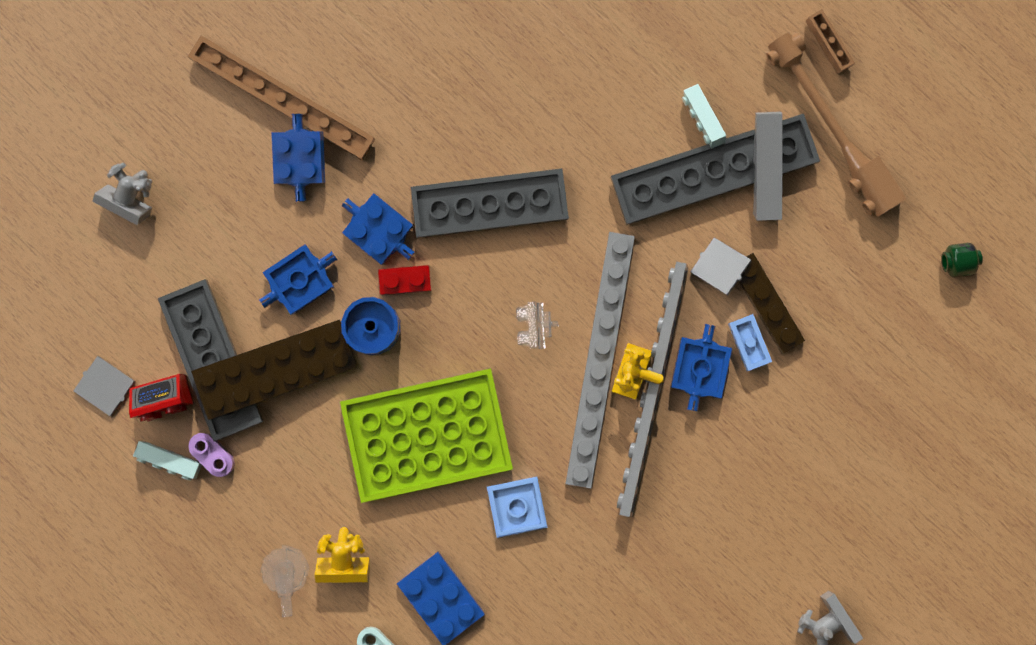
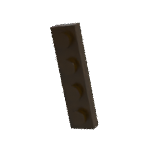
M752 253L747 256L751 263L742 274V280L739 283L781 354H784L803 343L805 339L756 256Z

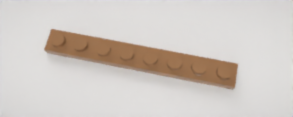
M203 36L199 37L188 55L190 60L292 119V114H303L304 127L311 131H323L324 139L362 161L375 141L373 136Z

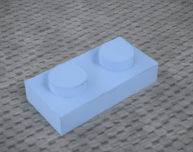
M753 314L728 324L746 371L772 362Z

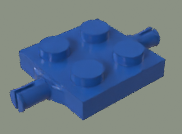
M292 114L293 129L286 132H271L274 184L295 186V201H306L305 186L312 183H325L323 131L303 129V114Z
M375 193L360 207L349 198L345 200L346 203H343L342 207L353 215L351 222L342 232L346 237L381 265L386 262L390 255L397 251L408 261L412 258L410 255L413 256L415 251L404 244L406 235L414 227L411 222Z
M304 244L262 272L270 284L271 292L259 299L260 303L266 308L278 300L284 304L290 315H294L334 288L325 268L338 259L331 251L319 260L312 254L308 246Z
M705 324L702 339L680 338L670 388L683 390L690 394L687 410L698 412L700 397L722 398L732 348L720 346L712 341L716 327L713 325Z

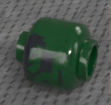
M972 243L951 244L942 253L941 263L943 270L952 277L970 276L978 271L979 265H982L983 256L981 251L977 250Z

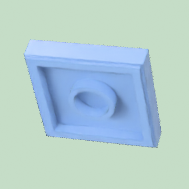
M537 476L487 486L497 538L548 528Z

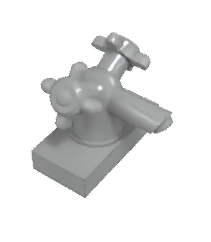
M125 163L114 165L109 170L107 177L115 176L119 181L117 188L106 185L94 194L92 202L138 225L150 216L152 207L135 199L137 191H141L144 197H149L152 180L147 178L148 174L145 170L139 171L134 176H127L122 170L127 166Z
M830 591L820 596L829 609L828 614L818 621L810 619L813 611L807 610L806 614H803L798 622V633L802 634L805 628L811 630L813 636L817 639V645H828L827 640H831L833 635L841 630L847 639L854 644L863 639L836 595Z

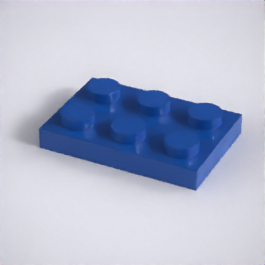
M439 551L397 582L398 587L442 645L449 643L485 615V612Z

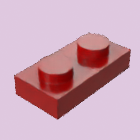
M429 265L378 269L381 296L432 291Z

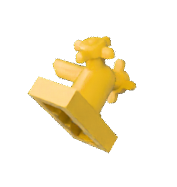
M630 343L627 344L617 377L614 380L613 393L636 400L643 379L656 384H661L664 381L662 374L647 370L651 350Z
M346 527L340 528L336 543L329 541L332 535H323L318 542L317 553L324 554L325 551L331 553V558H317L314 574L315 583L368 582L369 557H351V552L354 554L358 551L360 554L365 552L360 535L353 536L349 534V530Z

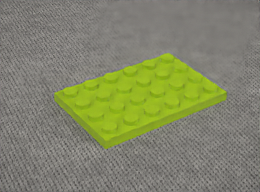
M491 368L340 401L361 503L513 470Z

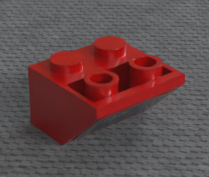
M176 374L129 388L130 418H139L140 422H149L163 418L161 413L164 412L165 414L181 413L187 411L186 406L194 404L186 374Z

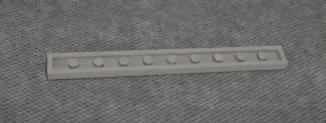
M609 232L565 482L568 485L590 489L592 486L635 236Z
M676 262L675 268H671L669 272L668 283H671L669 293L665 292L662 307L666 308L664 318L660 317L657 325V332L660 333L658 343L654 342L651 357L655 358L653 367H648V370L662 374L663 377L689 268L686 263ZM645 380L649 385L647 393L643 392L640 400V407L643 408L641 418L637 417L634 432L638 434L636 443H631L628 457L632 458L630 468H626L623 475V483H626L624 494L620 493L617 508L620 509L619 515L633 517L663 382L656 384Z

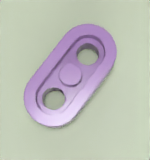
M198 433L190 439V453L212 475L223 477L233 471L235 465L233 456L218 441H213L210 434ZM200 441L205 443L203 451H200L197 447ZM218 459H221L224 463L221 469L216 467Z

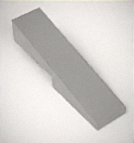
M782 112L755 113L753 158L755 164L753 215L757 221L782 220Z

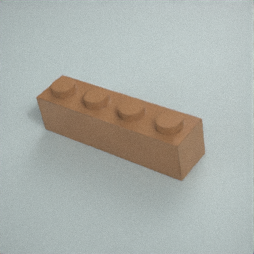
M823 9L809 16L805 22L837 74L852 67L855 62Z

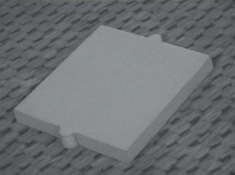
M713 238L706 250L700 253L699 260L690 272L728 296L736 283L742 280L741 276L751 263V260L718 239Z
M97 356L89 369L83 372L84 376L73 391L107 415L112 416L121 401L126 400L125 396L135 381Z

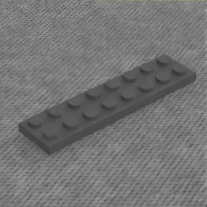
M804 113L782 120V175L819 163L820 159ZM755 129L726 138V143L712 149L708 144L612 175L610 178L626 225L754 184Z

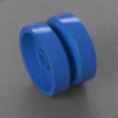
M365 297L353 302L345 310L341 320L342 334L346 343L354 350L366 355H381L391 350L398 342L401 333V321L397 312L384 300L375 297ZM370 321L375 323V329L372 331L366 329V327L370 326Z

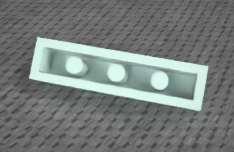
M697 84L685 89L682 100L685 106L688 105L692 119L695 118L697 121L696 126L698 130L704 134L703 139L705 143L709 144L711 149L726 143V134L700 86Z
M145 441L138 442L133 454L137 461L141 463H152V467L157 469L163 467L167 469L168 473L176 475V473L181 474L182 478L190 481L197 478L202 466L198 461Z

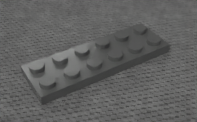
M562 168L411 187L417 238L569 220Z
M204 279L158 298L213 441H218L264 422L257 404L212 420H208L191 371L237 355L208 280Z

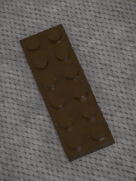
M339 319L192 370L191 373L207 418L212 420L354 370L357 366L349 344L346 343L342 334Z

